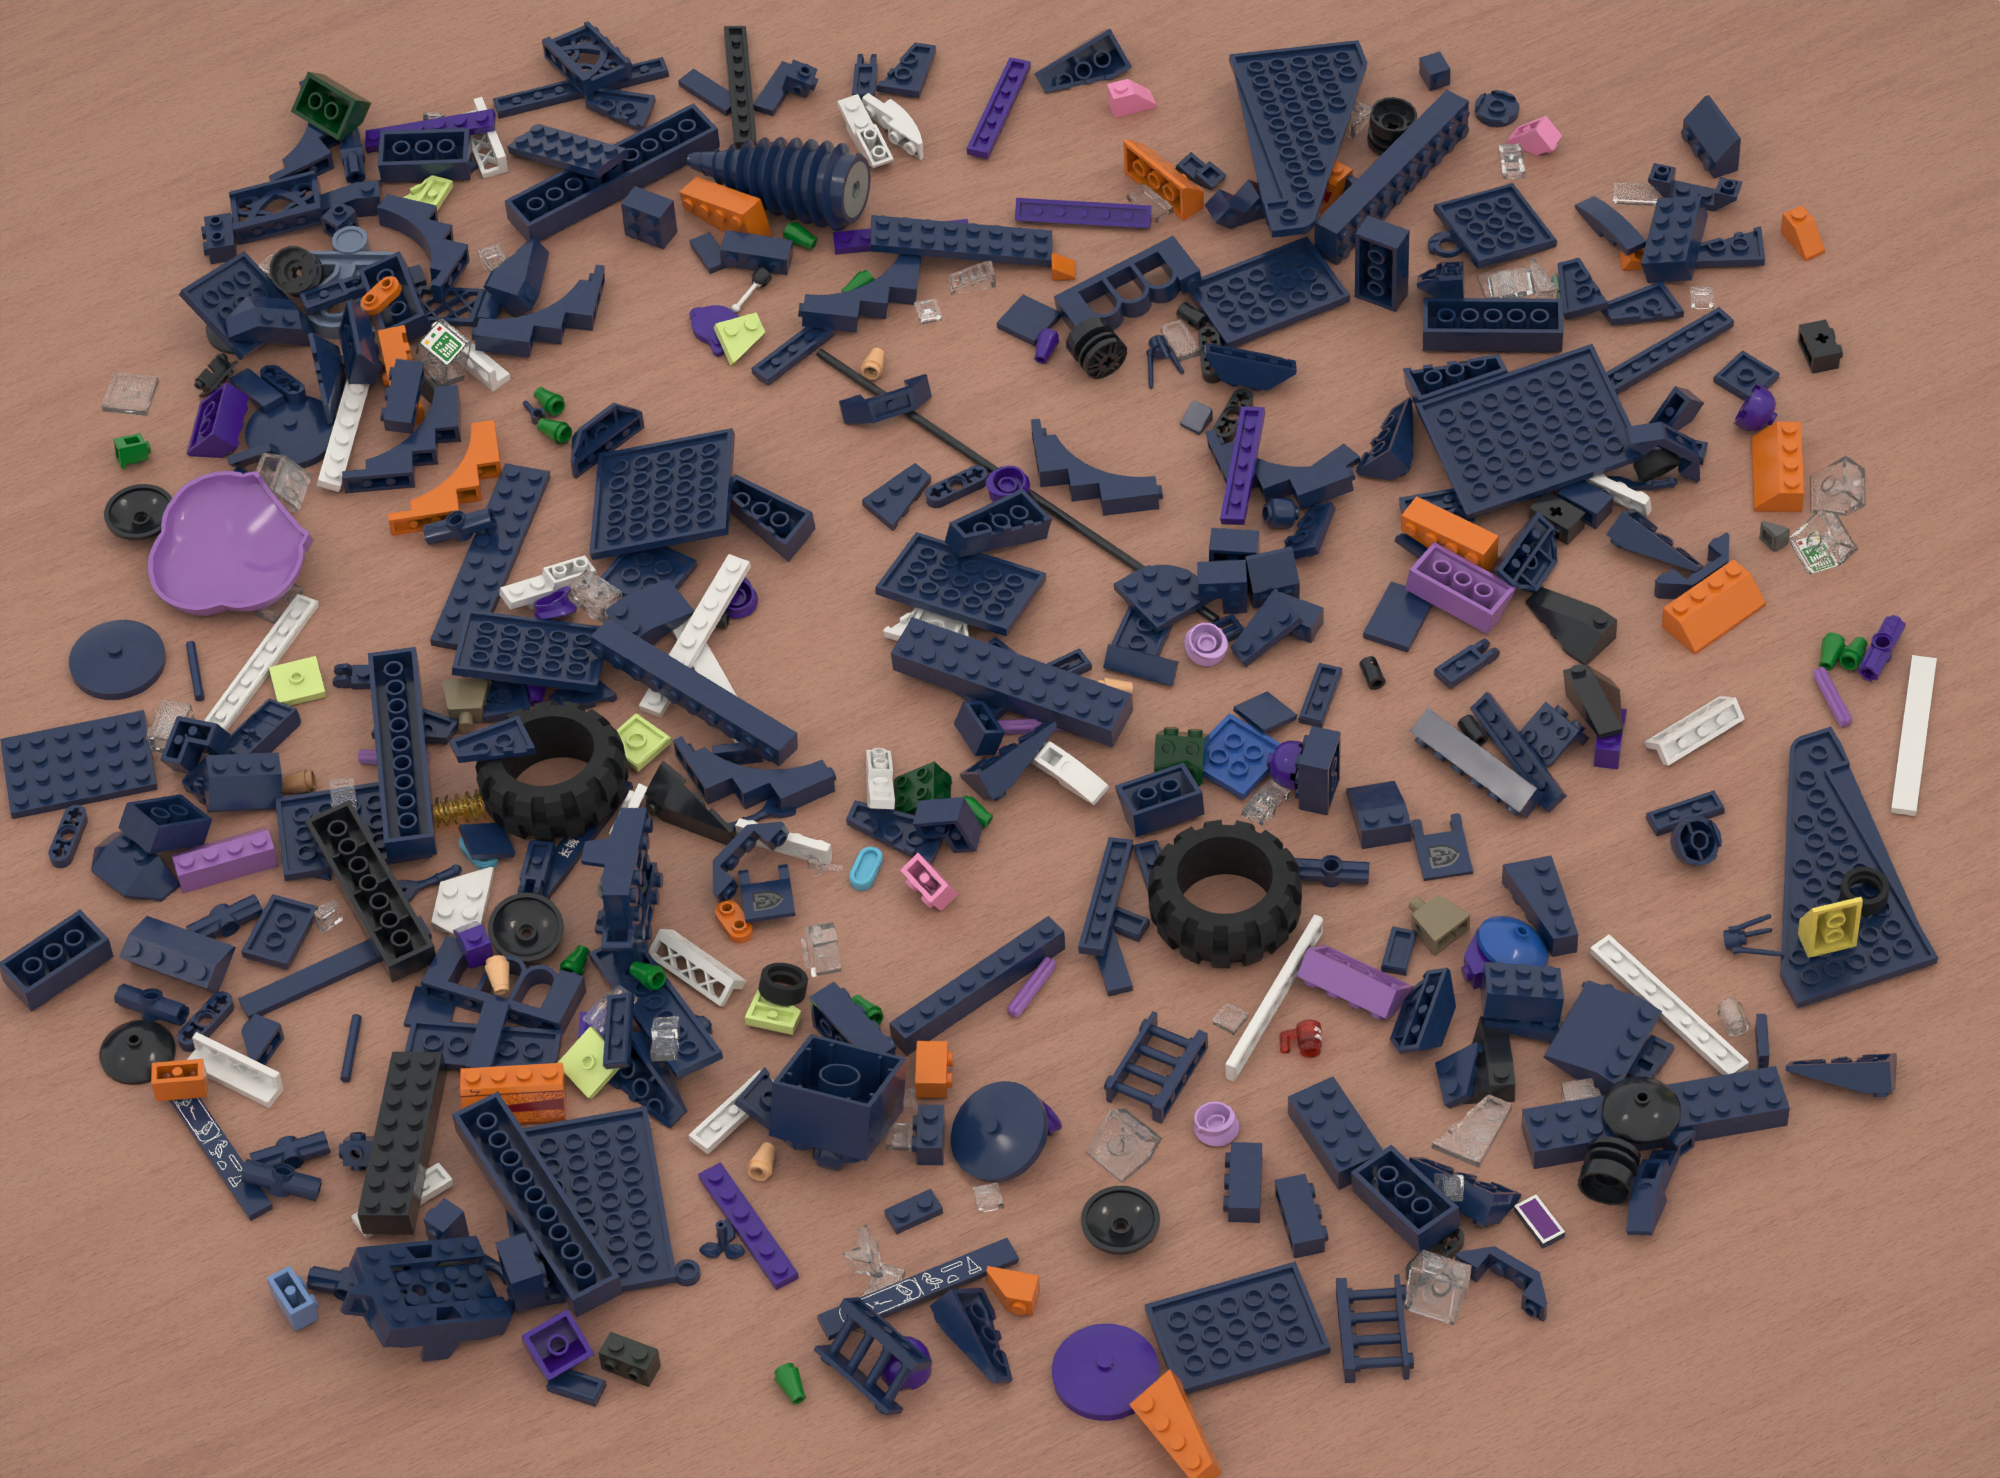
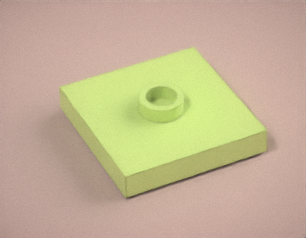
M316 656L269 667L278 702L291 706L326 697Z
M637 713L617 729L624 745L627 765L637 772L672 743L670 736Z
M589 1027L558 1061V1063H563L565 1074L589 1099H593L620 1069H605L603 1067L605 1039L593 1027Z

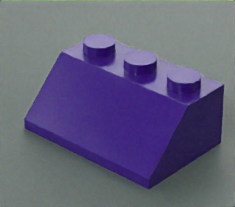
M226 382L202 400L198 408L187 455L223 458L228 453H233L239 445L238 438L244 426L242 422L248 410L249 396Z

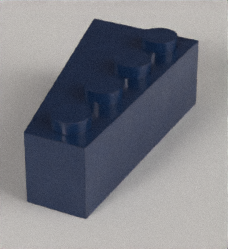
M1497 354L1471 358L1465 363L1450 361L1445 366L1433 367L1430 364L1423 365V369L1412 370L1411 367L1403 368L1406 389L1416 407L1417 403L1505 374L1507 369L1500 355Z
M736 474L732 477L730 512L789 562L816 529L813 512Z
M1022 488L950 522L945 543L958 557L1046 539L1052 518Z
M1552 855L1503 864L1502 884L1506 889H1509L1513 900L1517 905H1520L1528 922L1533 924L1543 938L1552 957L1576 953L1578 932Z

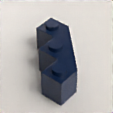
M1249 179L1235 195L1219 189L1205 204L1215 223L1229 229L1265 218L1258 183Z

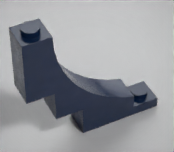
M304 80L299 82L300 89ZM308 122L306 131L297 146L282 159L284 169L269 175V180L274 181L309 171H315L318 177L334 169L332 154L329 149L341 144L340 141Z
M387 194L377 206L376 212L379 215L380 225L407 235L422 247L431 262V292H433L434 302L442 304L470 262L468 244L455 242L452 225L438 222L436 205Z
M899 254L893 265L883 275L851 291L829 295L805 294L804 303H799L798 317H802V327L819 329L827 327L837 331L857 333L859 316L886 319L888 302L916 305L921 256Z
M596 265L594 274L590 273L588 281L579 280L563 298L538 312L507 319L479 318L477 327H473L472 341H475V350L530 358L534 341L562 344L565 328L593 331L605 284V266Z
M458 385L434 387V397L427 416L416 431L402 443L385 453L366 459V469L342 471L345 494L415 488V466L438 465V444L461 442V409Z
M1040 419L1031 420L1032 440L1040 487L1069 484L1072 502L1100 498L1103 516L1159 509V499H1163L1162 486L1157 485L1155 476L1130 477L1096 469L1070 453L1060 442L1056 434L1047 435L1046 428L1041 427Z
M1214 429L1205 432L1207 444L1227 484L1234 441L1225 444L1222 436L1217 437ZM1257 458L1252 489L1259 487L1266 503L1271 498H1282L1293 494L1300 509L1303 510L1354 491L1352 481L1355 480V475L1351 466L1346 467L1343 459L1317 466L1294 467L1274 464Z
M682 736L673 740L675 756L707 804L734 793L744 809L772 797L777 803V807L784 812L799 808L835 792V772L831 767L828 768L823 760L789 769H757L724 760L705 747L695 751L692 744H687Z

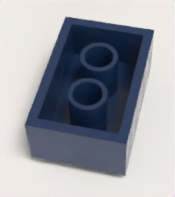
M1312 726L1309 735H1304L1302 749L1304 750L1302 754L1297 755L1295 768L1298 769L1295 783L1298 784L1295 798L1299 799V810L1328 816L1340 780L1341 732Z
M178 794L126 803L118 828L129 839L140 845L145 852L155 854L157 852L203 845L212 819L183 795Z
M1484 962L1480 983L1484 1018L1531 1020L1534 1022L1555 1021L1560 1023L1564 1003L1560 968Z

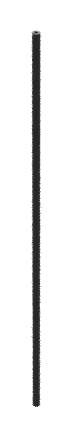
M818 350L817 357L873 395L878 396L887 393L825 350ZM910 411L903 414L977 465L983 466L989 473L999 469V467L917 412ZM1029 489L1028 495L1041 508L1135 571L1146 567ZM1205 606L1195 611L1212 623L1220 619L1219 615Z

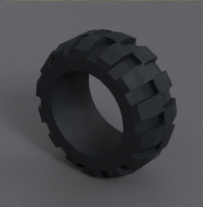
M551 701L536 703L533 709L523 711L520 708L507 715L506 720L519 715L535 747L536 754L476 761V780L481 800L484 802L485 809L492 819L517 837L526 839L528 836H534L537 841L555 842L557 837L568 836V840L583 836L585 835V829L592 825L598 828L608 820L612 812L611 808H618L627 789L626 782L629 778L623 742L618 731L610 725V722L593 709L586 712L581 704L567 701L564 702L563 706L553 705ZM569 757L588 763L579 774L559 784L534 786L516 780L527 768L546 759Z
M1222 820L1208 821L1204 823L1201 829L1194 830L1191 826L1177 834L1173 839L1174 845L1167 843L1155 859L1154 868L1149 873L1148 882L1151 921L1156 925L1157 933L1171 949L1174 950L1180 947V954L1185 959L1199 964L1201 960L1209 961L1212 968H1230V963L1242 962L1244 966L1261 961L1265 951L1273 954L1289 939V934L1297 926L1301 915L1302 879L1299 877V866L1292 853L1287 848L1283 849V843L1267 830L1259 833L1255 831L1253 824L1236 820L1235 825H1222ZM1221 874L1237 875L1250 879L1261 886L1267 893L1256 905L1240 912L1227 914L1213 913L1198 908L1184 896V893L1196 882Z

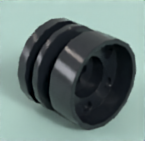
M1396 97L1383 98L1372 106L1367 142L1373 152L1382 155L1417 120L1415 107L1410 102Z
M287 246L280 249L273 256L269 274L272 282L278 289L295 298H300L299 294L301 292L315 288L324 281L325 270L322 262L308 250L299 246ZM298 270H300L303 273L302 277H299L296 274Z
M1090 317L1081 321L1069 333L1066 340V349L1086 374L1093 379H1102L1113 374L1124 363L1127 356L1126 345L1115 334L1108 323L1100 317Z
M1615 1137L1592 1139L1588 1143L1584 1165L1581 1168L1578 1179V1188L1581 1193L1595 1202L1606 1205L1626 1203L1631 1198L1635 1177L1641 1161L1638 1149L1631 1143Z

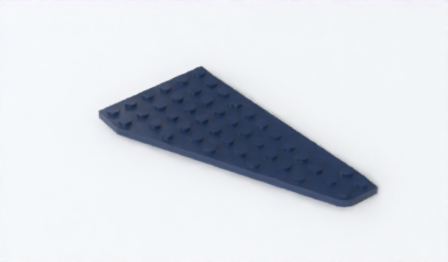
M1359 40L1229 54V63L1235 77L1264 215L1272 238L1307 234L1315 225L1367 70V60Z
M1832 727L1798 737L1792 743L1789 754L1781 952H1784L1785 955L1781 957L1780 978L1797 1008L1938 962V956L1919 925L1851 771L1850 762L1844 748ZM1871 867L1884 874L1889 882L1888 901L1885 908L1879 913L1860 917L1857 946L1808 958L1798 936L1800 918L1812 908L1841 902V881L1844 875L1851 869ZM1859 883L1849 889L1854 896L1861 897L1862 899H1872L1879 895V890L1867 883Z

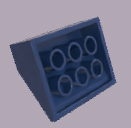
M1588 980L1543 1058L1603 1096L1614 1084L1625 1078L1662 1011L1641 997Z

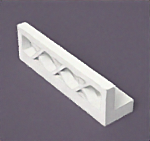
M482 97L473 99L475 110L470 112L487 110ZM496 130L481 133L484 135L481 140L472 138L474 135H471L472 153L482 178L508 172L506 155ZM482 147L490 150L487 155L478 152ZM488 162L497 166L486 170L484 168Z
M437 321L431 325L432 329L438 324ZM453 326L447 328L465 343V346L453 359L492 392L511 380L510 373L483 351L475 350V345Z
M1719 696L1646 740L1644 744L1647 749L1657 750L1663 765L1669 766L1745 720L1736 697Z
M660 929L649 949V954L657 963L719 1006L724 1007L733 989H743L747 982L744 978L674 930ZM662 942L667 945L669 956L663 958L657 954ZM683 956L686 959L687 969H678L677 957ZM702 969L706 982L698 983L694 971ZM720 982L726 986L720 997L715 995L713 983Z
M197 1032L192 1037L195 1050L187 1060L203 1059L208 1079L267 1108H270L284 1091L279 1072Z

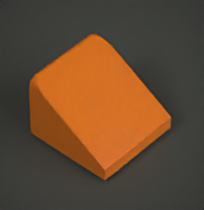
M1645 249L1638 250L1628 256L1622 251L1620 253L1622 270H1643L1641 262Z
M1052 253V280H1075V260Z

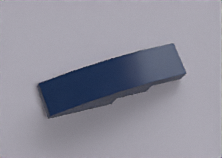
M1593 196L1575 204L1576 210L1599 237L1605 236L1613 247L1618 245L1626 256L1645 248L1647 241L1607 203Z

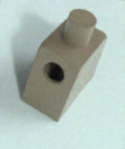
M479 678L442 680L449 717L459 721V730L470 732L473 730L474 723H483L482 715L487 704V694L490 692L489 680Z
M1435 896L1427 903L1420 897H1415L1409 904V909L1414 912L1412 914V930L1417 931L1419 939L1434 956L1470 930V914L1441 896Z

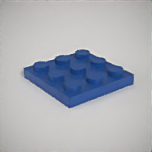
M1229 713L1209 733V744L1204 749L1203 777L1244 800L1270 773V768L1267 767L1269 753H1274L1276 747L1281 743L1266 734H1261L1251 725Z

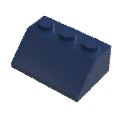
M1707 95L1684 118L1681 135L1683 140L1691 146L1693 154L1699 157L1704 169L1709 171L1715 179L1738 171L1741 138L1712 98Z
M347 301L338 332L348 384H376L378 375L382 374V362L378 361L379 347L374 341L375 327L371 326L369 315L352 301Z
M279 752L205 756L201 772L208 813L276 810L275 798H280L282 793V771Z
M1184 763L1115 785L1126 822L1135 837L1205 814L1203 793Z

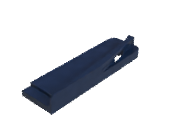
M269 698L231 733L223 755L271 753L300 726L301 718L297 709ZM203 759L183 778L182 784L185 791L196 795L200 803L206 805L201 772Z

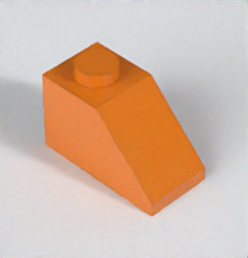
M1802 205L1782 214L1781 233L1805 261L1825 253L1816 222Z
M987 1266V1284L1006 1311L1016 1315L1033 1316L1040 1292L1039 1275Z

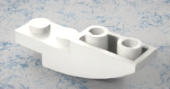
M869 93L862 97V103L870 119L879 123L884 129H888L889 140L906 150L908 154L922 160L924 154L921 134L908 113L892 99L883 103Z
M856 94L837 101V106L846 122V129L859 152L867 159L869 165L872 168H876L893 162L894 159L877 125H873L859 95Z
M584 555L544 567L540 576L500 587L499 595L510 610L525 605L530 610H533V604L538 599L566 586H570V592H572L594 576L596 569Z
M1050 741L1043 744L1030 762L1057 779L1063 787L1092 805H1095L1110 788L1107 783L1090 769Z
M884 748L866 750V790L869 808L894 809L895 806L891 751H887Z

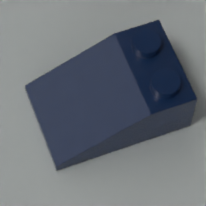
M669 579L626 595L605 610L610 620L651 645L688 620L695 612Z
M1395 781L1346 788L1361 849L1411 841L1409 814Z

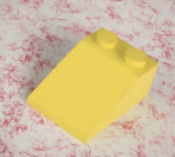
M1861 897L1812 908L1800 918L1798 936L1808 958L1857 946L1863 902Z

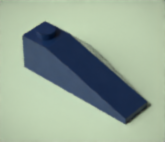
M535 237L531 238L516 253L505 259L500 266L494 268L483 287L512 317L531 311L535 305L542 287L549 255L548 250Z
M643 1031L632 1032L630 1067L620 1068L609 1080V1083L616 1089H621L629 1095L628 1098L633 1102H638L643 1107L647 1106L649 1114L668 1128H672L687 1113V1109L664 1060Z
M1897 1053L1862 1055L1861 1058H1857V1061H1852V1058L1844 1056L1831 1059V1063H1826V1059L1790 1061L1786 1065V1071L1865 1094L1873 1093V1097L1889 1096V1093L1893 1092L1896 1085Z
M1425 1157L1409 1158V1161L1459 1207L1460 1212L1472 1218L1473 1223L1476 1225L1488 1227V1224H1499L1521 1198V1193L1501 1184L1476 1181L1477 1176L1470 1173L1456 1172L1454 1174L1453 1167Z

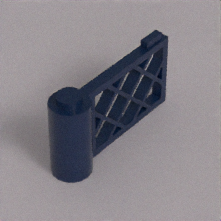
M419 286L418 288L421 299L424 294H433L431 286ZM453 287L448 296L454 295L455 298L448 302L444 301L441 306L434 310L429 307L436 303L433 297L425 302L422 299L423 305L428 311L427 315L431 325L437 321L442 325L477 327L479 318L498 319L502 309L499 302L485 288ZM470 296H476V299L470 303L465 301ZM460 302L463 304V307L455 311L451 309V307ZM445 310H447L450 313L445 317L437 316ZM467 311L471 313L469 318H459L460 315Z

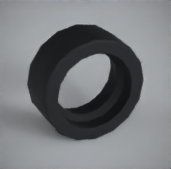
M1660 448L1645 455L1640 461L1635 462L1633 467L1639 480L1645 482L1675 469L1680 465L1681 460L1679 456L1670 450Z
M1857 867L1844 875L1840 887V901L1858 898L1850 892V887L1859 883H1867L1877 888L1879 895L1872 899H1862L1861 916L1874 915L1885 908L1889 896V882L1884 874L1871 867Z
M772 963L762 969L758 990L765 1000L773 1004L782 1006L795 1005L805 999L808 976L806 972L793 964ZM775 982H783L792 986L779 985Z

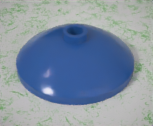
M1494 916L1486 919L1479 927L1477 932L1478 944L1484 955L1492 963L1501 962L1504 964H1526L1542 967L1547 965L1549 954L1543 938L1533 927L1524 921L1509 916Z

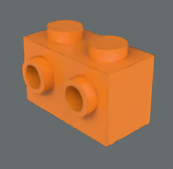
M917 1041L916 1098H947L948 1088H952L953 1085L952 1072H948V1067H953V1051H948V1041Z
M193 1059L152 1063L151 1085L156 1101L207 1097L208 1075L204 1060Z

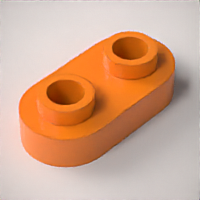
M392 276L383 278L362 297L360 305L367 315L379 314L400 295L402 287L397 278Z
M731 900L720 902L715 908L716 920L729 939L735 943L749 941L753 935L752 923H746L745 914L740 906Z

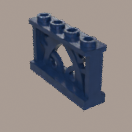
M589 21L584 22V26L554 39L550 37L542 39L544 57L586 99L594 96V91L624 78L628 80L632 78L631 69H633L631 60L625 57L620 49L615 47L609 38L604 37L596 26L594 27ZM580 53L600 55L595 65L589 63L577 64Z
M309 171L230 191L232 226L239 245L321 225V217L324 215L321 186L316 172ZM311 191L309 195L304 197L306 195V192ZM282 199L291 202L280 212L271 213L264 210L273 200ZM312 199H314V202H315V203H312V204H308V205H307V202H309V201H311ZM246 207L248 210L251 211H243L241 210V208ZM240 217H247V220L241 221Z

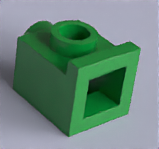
M141 433L113 439L115 458L121 469H125L126 464H138L143 460H148V455L151 454L150 444L144 440Z

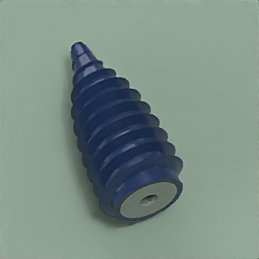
M764 137L757 143L756 147L752 140H747L741 149H737L736 145L732 144L728 150L720 151L716 149L715 151L693 152L687 157V165L691 169L714 178L715 182L719 185L725 184L728 188L761 199L764 210H769L773 215H784L789 220L799 219L804 224L814 222L820 228L829 226L835 231H841L850 223L856 222L862 215L869 196L871 182L869 163L863 154H851L848 145L845 143H840L834 148L830 141H824L819 146L815 139H809L803 145L800 138H793L787 144L785 138L779 137L771 145L770 140Z

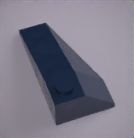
M1105 29L1034 74L1044 92L1047 93L1113 79L1132 68L1111 29Z
M381 180L356 182L321 194L324 214L336 203L341 202L346 206L354 208L357 217L378 216L376 212L379 202H382ZM312 199L311 201L307 202V205H308V204L315 203V202H314V199Z
M309 333L308 337L327 424H331L346 379L344 358L340 353L339 346L314 333Z
M1410 397L1391 409L1381 425L1383 430L1370 442L1373 446L1369 453L1365 452L1360 458L1356 469L1358 475L1393 480L1398 476L1406 475L1410 471V465L1414 456L1413 401Z
M1635 509L1622 511L1606 534L1611 538L1610 542L1619 549L1625 548L1695 572L1704 568L1687 551L1680 547H1673V540L1667 535L1657 533L1658 527Z
M1055 722L1040 724L1020 736L1018 744L1012 743L998 749L999 755L989 759L986 757L959 774L960 777L982 799L994 801L1001 799L1007 794L1006 790L1014 785L1055 730L1057 724Z
M983 1288L950 1289L930 1305L934 1319L940 1328L993 1384L1010 1383L1013 1380L1006 1353L999 1346L998 1341L1002 1339L1000 1331L995 1330L993 1320L996 1319L995 1311Z

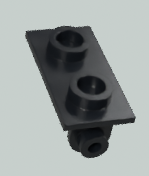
M217 354L208 364L213 373L205 368L195 379L194 386L198 390L202 389L203 391L199 397L212 394L221 387L219 383L233 374L234 370L232 368L238 362L230 363L226 354Z

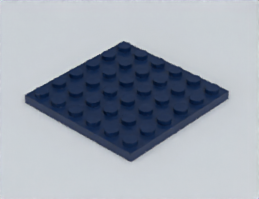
M729 428L600 453L598 455L589 553L592 560L728 535L735 443L733 429Z

